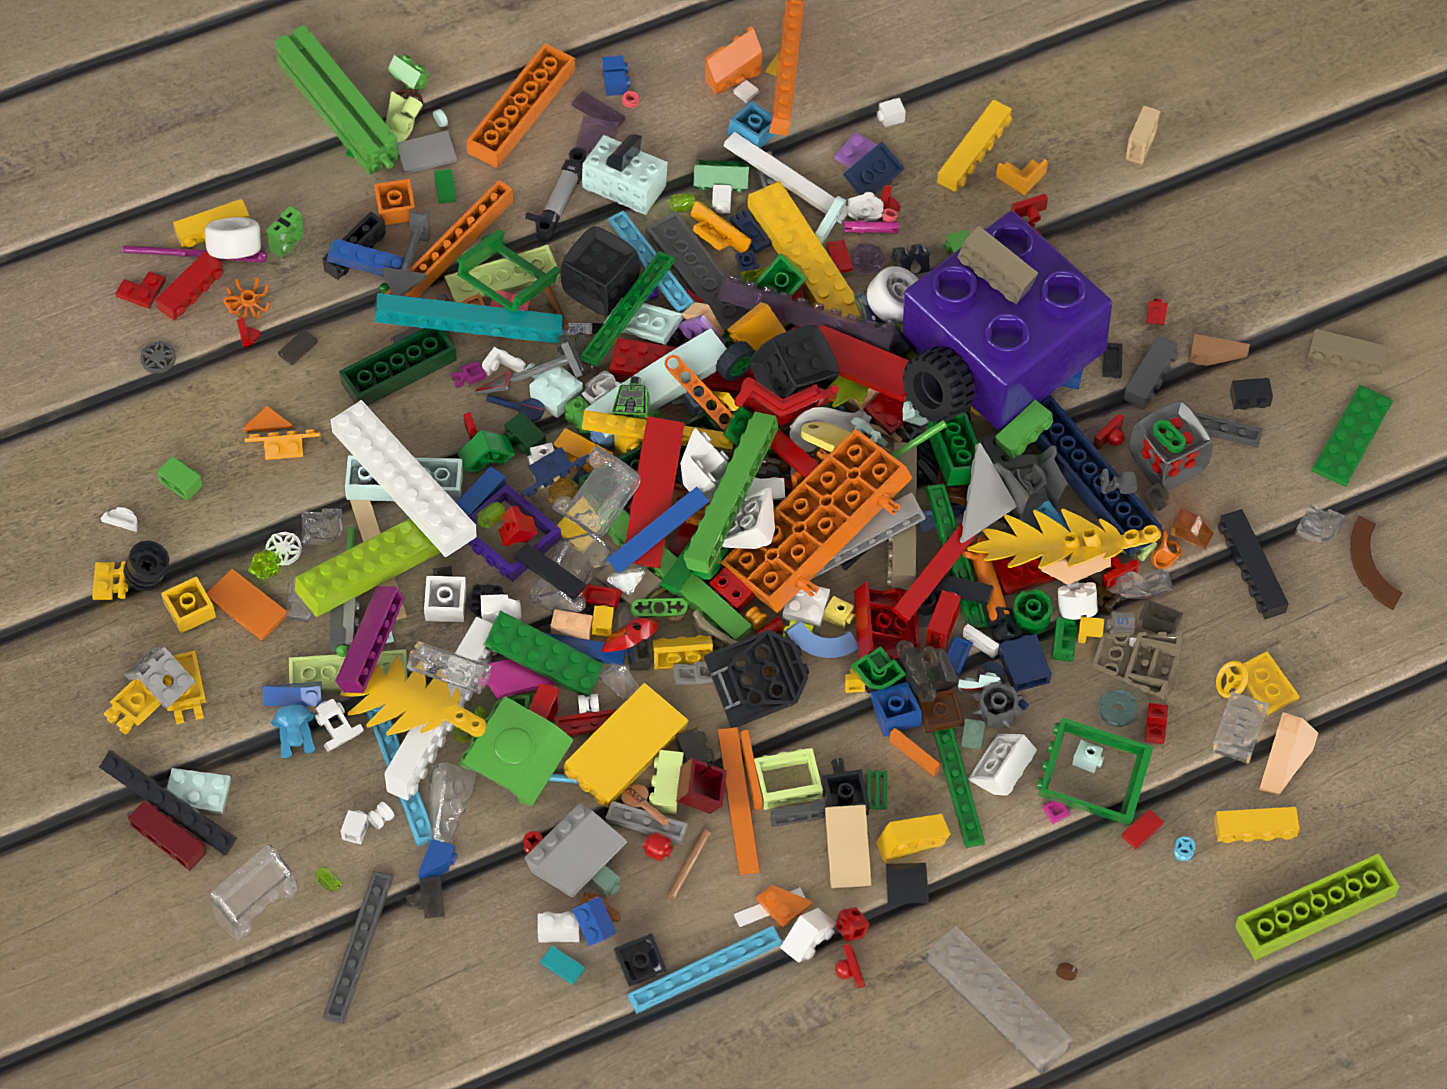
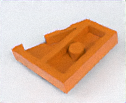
M773 885L756 897L757 902L782 929L812 906L811 900Z

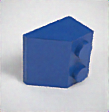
M908 682L870 693L876 719L884 737L890 735L894 728L902 732L921 726L922 711Z

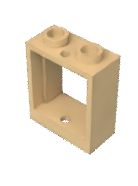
M1143 106L1129 137L1126 160L1143 165L1157 132L1160 111Z

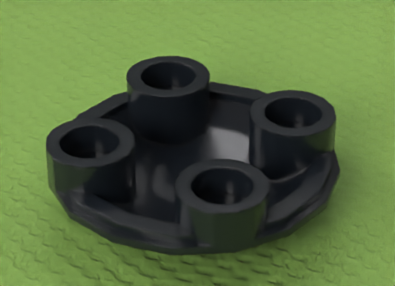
M491 584L474 585L468 597V607L477 616H482L481 595H505L503 588L499 585Z

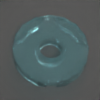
M1122 689L1107 691L1101 697L1098 705L1101 718L1107 724L1114 727L1129 725L1135 720L1138 712L1135 697ZM1119 704L1123 707V710L1116 711L1113 706Z

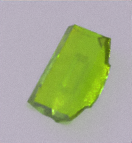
M325 866L315 873L317 881L324 888L332 892L342 885V882Z

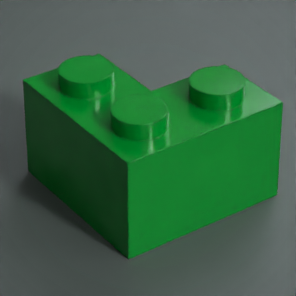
M483 430L477 432L457 452L459 458L462 459L464 470L479 473L490 462L504 465L515 455L508 436Z

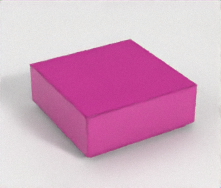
M1051 801L1043 805L1042 809L1052 824L1070 816V812L1064 804Z

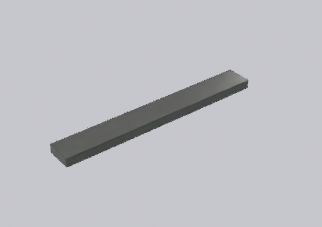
M376 871L372 873L323 1016L325 1020L340 1024L345 1022L393 880V875Z

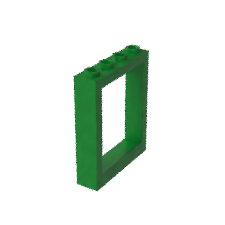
M1062 717L1059 723H1055L1053 734L1056 735L1054 741H1050L1047 749L1050 755L1048 760H1044L1042 770L1045 772L1043 778L1039 777L1036 789H1039L1037 796L1130 825L1154 747ZM1065 732L1136 755L1120 813L1048 790Z

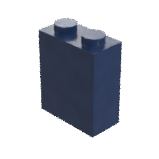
M1036 634L1031 636L1024 635L1016 640H1005L999 644V658L1010 686L1016 692L1050 683L1052 673Z

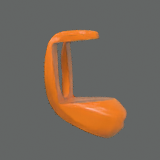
M1165 529L1162 531V538L1160 540L1162 544L1150 556L1152 565L1158 569L1170 567L1182 555L1180 545L1173 540H1167L1168 533ZM1168 546L1176 547L1175 553H1172Z

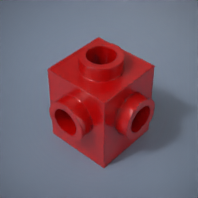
M854 907L840 911L835 927L845 940L850 942L864 938L870 923L858 908Z

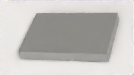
M448 130L397 143L398 146L396 148L398 149L405 175L457 162Z

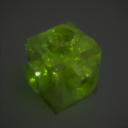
M266 549L253 556L248 571L261 580L268 579L277 575L282 559L276 556L273 551Z

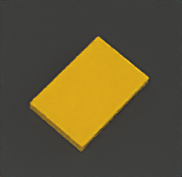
M1268 651L1243 663L1248 671L1246 689L1265 716L1299 700L1300 696ZM1239 667L1234 668L1236 674H1242Z

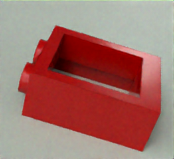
M942 590L927 628L926 648L944 653L959 614L961 596L951 591L946 592Z
M540 683L529 710L553 723L554 717H556L560 708L559 689L551 684L545 685Z

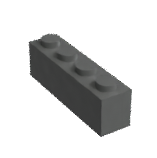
M1159 335L1157 336L1125 389L1123 400L1143 409L1147 403H1151L1154 397V390L1160 388L1163 375L1167 376L1171 368L1169 365L1171 362H1175L1179 355L1177 343Z

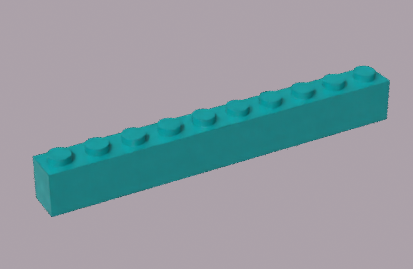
M381 293L377 294L374 322L558 344L562 334V315L525 310H516L513 313L507 308Z

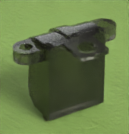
M902 640L898 642L896 651L900 657L899 663L906 673L905 679L911 685L914 694L918 695L922 702H932L936 697V692L949 690L959 684V679L944 649L933 648L932 646L914 648L910 641Z

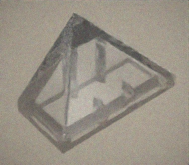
M647 567L626 569L620 574L617 572L608 573L607 581L631 596L644 577Z
M612 663L599 675V678L625 701L640 688L627 667Z

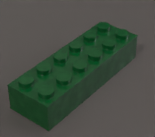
M424 328L340 370L341 384L355 404L362 400L368 406L457 361L456 348L443 330Z

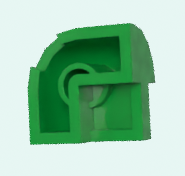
M881 646L851 665L852 670L862 683L870 689L882 690L888 688L906 676V673L895 659L891 660Z

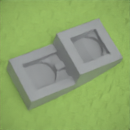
M696 661L694 665L674 664L673 666L674 685H695L713 682L706 662Z

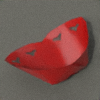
M652 617L637 618L613 632L605 640L601 651L624 650L636 645L656 632L659 621ZM639 623L641 629L635 630L633 624Z

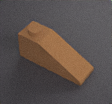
M1194 334L1189 362L1197 365H1212L1246 358L1250 344Z

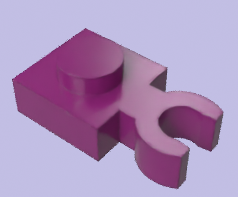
M475 361L461 367V373H452L451 380L459 379V381L455 382V387L460 388L465 382H468L470 386L486 379V374L480 363Z

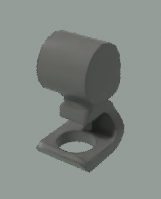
M1103 469L1100 476L1101 492L1103 494L1114 491L1116 488H1119L1122 494H1131L1137 490L1135 473L1123 472L1119 478L1114 476L1112 481H1109L1108 469Z

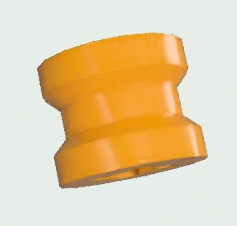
M754 606L747 612L744 619L752 624L753 629L759 630L767 622L768 615L761 613L760 609Z

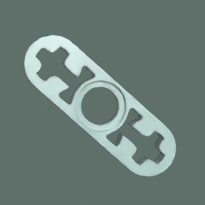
M840 196L836 197L815 233L821 244L826 240L846 205L847 200Z

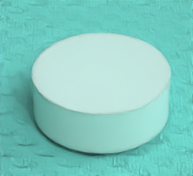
M441 109L433 112L434 119L440 128L448 124L446 115Z

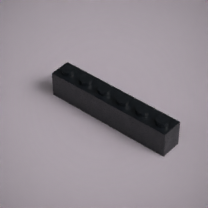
M1240 509L1221 515L1218 530L1220 534L1224 535L1228 550L1232 551L1234 563L1236 566H1239L1241 577L1249 586V594L1252 598L1254 597L1258 612L1262 613L1264 619L1286 613L1289 603L1243 510Z

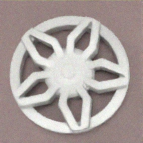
M281 532L273 534L266 544L268 559L277 565L292 564L298 560L302 553L301 541L294 533ZM294 541L297 542V544H298L299 547H297L296 545H293V544H294ZM277 555H278V557H279L280 560H277V559L273 558L272 556H277ZM289 555H295L293 558L288 560Z

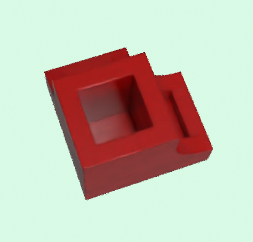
M511 506L501 516L503 525L498 531L503 546H510L518 542L527 543L538 533L533 517L524 515L516 506Z

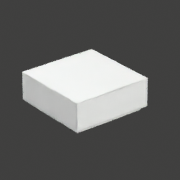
M745 80L734 89V94L745 103H748L759 94V89Z

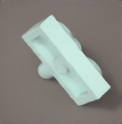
M854 417L850 422L855 427L854 430L857 429L878 446L882 444L885 447L888 444L881 437V433L875 431L864 419Z

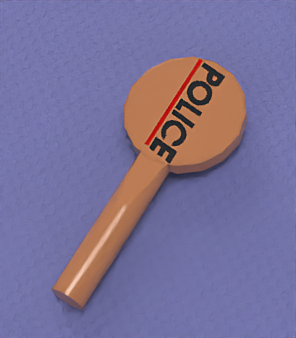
M631 785L623 791L622 802L625 805L634 808L642 807L663 826L668 824L669 820L648 802L649 791L645 786Z

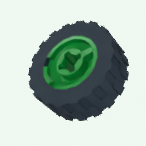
M746 341L736 342L721 354L717 360L716 370L726 381L739 379L751 369L750 360L756 351Z

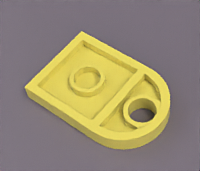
M810 422L801 427L802 439L830 452L851 434L849 431L826 422Z

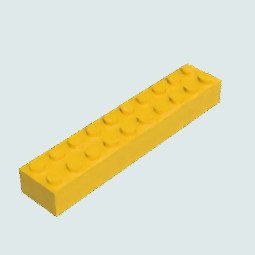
M781 181L749 194L747 207L761 229L772 241V246L778 255L782 253L802 267L808 278L802 284L803 293L824 326L851 337L855 336V334L848 332V328L868 325L865 310L863 311L864 308Z

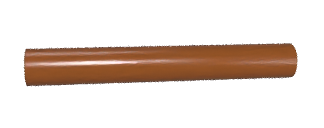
M548 286L544 291L555 314L562 315V329L566 331L569 329V325L551 286Z

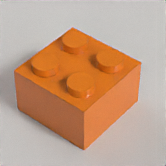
M410 179L374 184L378 214L385 221V225L410 222L411 208L415 209Z

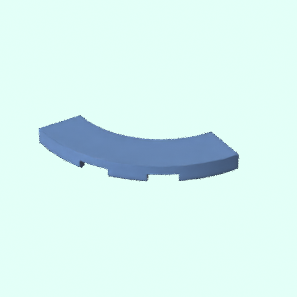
M797 621L783 631L788 639L793 640L795 645H799L801 650L818 657H841L858 649V644L850 631L837 637L823 638L810 632L802 621Z

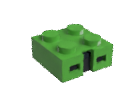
M291 206L267 229L270 251L281 258L286 253H289L293 245L300 241L305 234L301 212Z

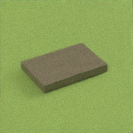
M608 563L596 575L597 580L606 587L621 589L622 595L620 598L630 606L637 599H649L661 587L662 581L644 566L631 564L618 574L611 564ZM638 603V606L635 607V609L638 610L641 607V604Z

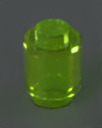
M689 192L671 195V199H668L669 208L674 213L692 210L695 203L694 194H689Z
M498 501L492 502L477 513V522L481 527L489 529L502 519L501 516L506 511Z

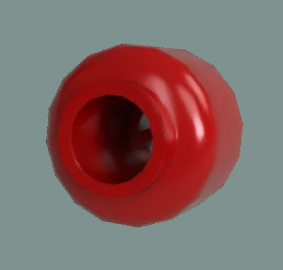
M653 832L652 835L648 834L642 849L645 850L646 856L663 861L665 857H670L674 847L671 846V838L658 832Z

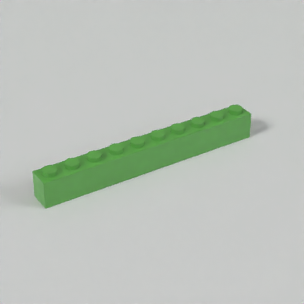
M754 412L752 419L748 420L745 433H742L738 447L734 449L733 458L728 462L724 476L720 478L718 489L713 492L712 501L706 507L703 520L699 521L698 530L692 536L689 548L684 552L687 569L709 574L778 430L776 416Z
M615 502L599 516V528L603 533H608L618 546L625 545L630 515ZM664 546L660 569L644 567L663 580L677 560V557ZM691 574L678 594L668 590L672 595L675 594L678 598L684 599L687 606L694 612L699 610L710 625L731 639L741 641L751 634L752 625L698 576Z

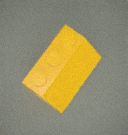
M698 635L688 638L681 636L675 639L659 638L652 640L654 670L673 669L674 664L694 665L696 661L705 662L703 655L713 652L711 636Z

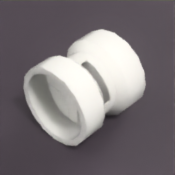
M591 694L588 697L578 695L579 714L599 711L598 694Z
M384 802L378 804L377 809L371 810L366 814L370 823L378 830L384 826V822L390 821L395 817L392 810Z

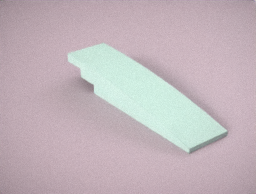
M711 328L634 375L642 379L641 385L646 386L648 389L650 413L687 392L666 370L664 362L668 356L677 355L700 380L716 372L717 360L727 348ZM670 358L667 362L668 367L671 369L677 368V359ZM683 372L680 376L681 381L684 383L690 382V373ZM630 378L620 385H630ZM619 386L585 410L612 414V407ZM602 433L605 436V438L612 435L608 433Z

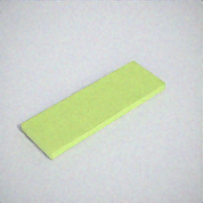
M549 245L517 254L545 273L555 266L558 267ZM507 258L476 266L468 272L494 291L512 292L528 287L538 280ZM458 272L444 276L454 302L463 303V300L480 293L483 300L490 298L457 275Z
M406 649L382 651L377 664L385 676L394 659L399 657L406 681L408 679ZM338 654L289 658V684L321 681L322 693L341 692L343 690L335 680L345 657H340Z

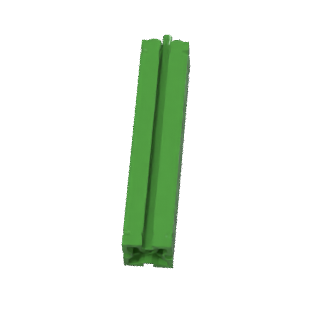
M302 25L293 30V34L289 37L284 35L274 40L275 49L278 52L276 54L278 64L283 67L286 74L345 147L353 153L355 159L362 168H365L367 174L371 175L374 172L380 171L383 164L388 169L392 168L393 163L399 159V152L396 148L398 146L397 137L394 133H391L390 128L313 34L308 31V28Z

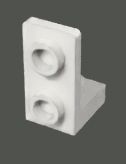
M495 347L482 363L483 370L487 376L496 371L500 364L516 372L526 369V363L522 359L515 358L506 351Z

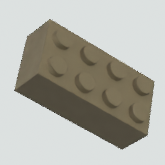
M979 225L965 239L957 257L963 265L970 267L978 277L985 279L993 289L1000 291L1007 300L1016 305L1031 289L1038 275L1037 271Z

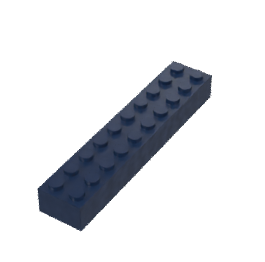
M1051 395L1039 402L1052 413L1053 422L1049 429L1039 434L1034 443L1042 453L1050 446H1056L1057 454L1054 458L1067 483L1096 518L1110 523L1121 535L1132 529L1137 531L1143 530L1148 525H1155L1161 531L1162 525L1134 493L1122 494L1119 488L1107 494L1101 492L1100 476L1103 469H1108L1109 481H1112L1114 476L1119 478L1117 472ZM1152 543L1123 550L1128 556H1131Z

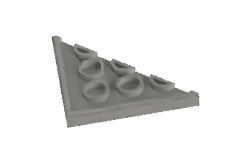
M981 443L975 445L976 452L972 462V476L966 498L967 507L966 511H964L962 537H960L961 543L967 541L1017 507Z

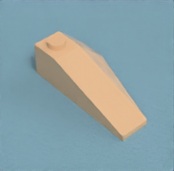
M1282 713L1259 790L1279 796L1292 779V776L1312 753L1318 732L1303 718Z

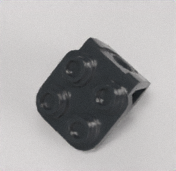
M911 245L910 251L904 247L893 248L892 255H890L891 260L899 261L902 268L912 272L910 267L913 264V260H916L920 264L921 269L918 273H913L914 275L930 271V251L925 248V245Z

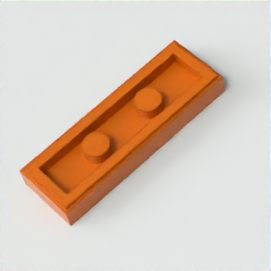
M897 728L890 732L889 741L933 777L939 773L940 763Z

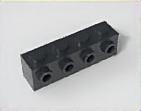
M370 211L342 241L373 248L386 235L385 221ZM328 253L322 258L324 271L335 279L339 280L349 272V267L327 262Z

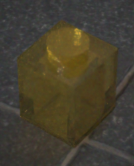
M568 476L560 477L548 488L549 500L554 505H558L563 509L578 495V484Z

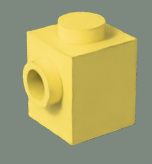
M833 596L824 610V620L844 630L847 624L851 625L855 618L853 613L854 605Z

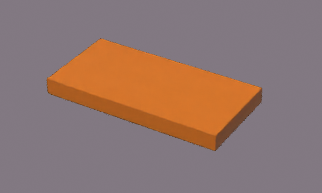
M233 569L206 593L212 603L261 641L289 616L288 611Z

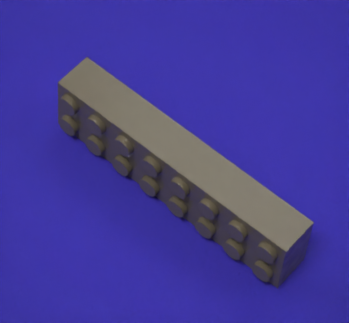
M894 442L893 450L890 449V454L906 443ZM917 446L897 458L898 461L906 466L912 479L892 498L893 501L911 492L916 498ZM916 524L888 539L887 586H891V589L908 590L916 579Z

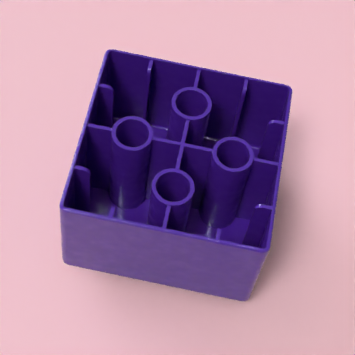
M1014 211L1007 212L986 228L985 231L1038 272L1031 289L1017 305L1007 300L1000 291L993 289L985 279L978 277L970 267L960 262V259L957 257L961 248L904 291L902 333L913 347L912 350L918 355L932 347L941 346L947 348V350H953L956 355H960L963 358L962 361L968 365V370L973 376L972 382L975 384L973 389L975 394L971 405L999 431H1002L1034 400L1041 402L1106 351L1113 304L1112 300Z

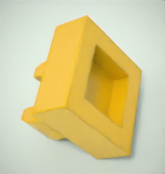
M850 669V674H845V693L865 692V684Z

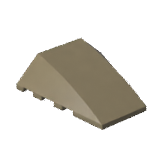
M1139 632L1129 635V633H1103L1092 667L1163 699L1169 694L1176 674L1184 633L1167 634V632H1158V634H1147V632Z

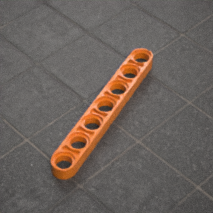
M677 355L668 356L664 362L666 370L717 425L725 431L728 424L720 423L719 416L725 413L731 419L733 416L731 412ZM670 358L677 359V368L671 369L668 367L667 362ZM683 372L690 373V382L684 383L681 381L680 376ZM696 386H701L704 389V394L700 397L695 396L693 393V389ZM708 400L716 401L717 408L715 410L707 409L706 403Z

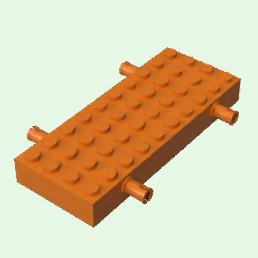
M857 429L847 436L831 453L823 448H820L823 454L817 451L816 457L822 462L774 509L775 531L771 544L756 549L735 548L721 561L724 568L727 567L753 591L757 598L776 613L801 589L810 597L814 596L815 594L811 590L817 593L818 586L814 585L810 580L882 508L886 509L891 515L896 514L893 509L897 512L900 509V505L894 502L892 498L912 479L911 474L904 464Z

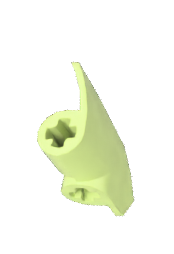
M391 92L385 124L390 128L391 133H394L397 137L398 143L406 141L422 103L413 97H409L406 100Z

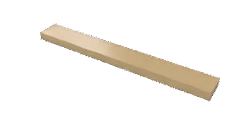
M350 500L362 541L365 542L380 534L371 501ZM395 577L378 585L396 586L398 588ZM403 604L396 620L407 617Z

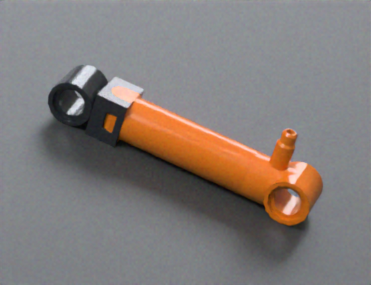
M980 536L976 540L971 542L967 547L975 545L979 542L987 541V539L983 536ZM966 548L962 556L972 561L979 583L994 587L989 604L986 605L988 610L986 615L989 628H994L991 631L992 638L998 644L1005 640H1012L1019 634V631L1014 623L1015 618L1012 609L1006 606L992 560L984 561V558L989 554L968 551Z

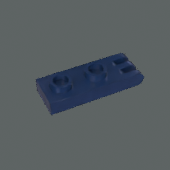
M746 209L742 210L741 213H736V218L733 215L729 217L734 227L751 239L750 246L756 254L772 245V241Z

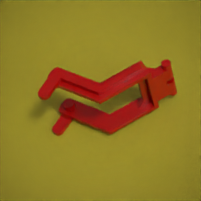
M748 377L743 381L741 391L735 398L734 404L737 407L742 406L745 409L751 407L759 413L776 416L778 426L781 427L794 421L796 417L806 410L834 402L839 388L837 385H833L831 388L824 390L815 384L782 399L751 377Z

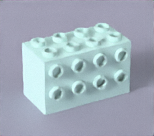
M603 135L583 163L582 188L646 215L666 187L668 162L640 151L622 172L607 166L606 160L621 142Z

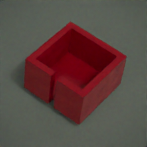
M694 758L690 759L680 767L676 802L712 814L723 806L727 771L713 765L708 767V763Z

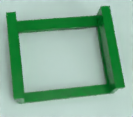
M498 229L457 258V262H459L457 275L515 313L517 309L552 283L555 284L561 269L555 266L547 273L543 272L502 245L505 232ZM498 252L538 280L514 296L512 303L468 272Z

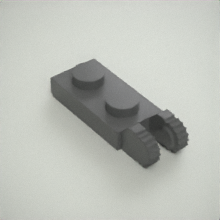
M819 800L813 801L811 805L799 804L794 807H778L771 810V826L776 827L822 819L825 817L826 804L824 801Z

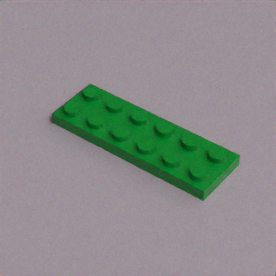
M1359 385L1313 466L1312 472L1347 487L1394 400Z
M501 610L498 612L484 642V646L586 697L591 695L604 665Z

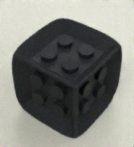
M592 226L577 240L563 259L561 264L562 288L575 301L596 313L608 316L639 278L638 252L629 243L609 231Z
M816 325L800 327L775 336L765 342L753 354L750 360L757 382L782 399L815 384L825 390L839 375L835 357L823 333Z

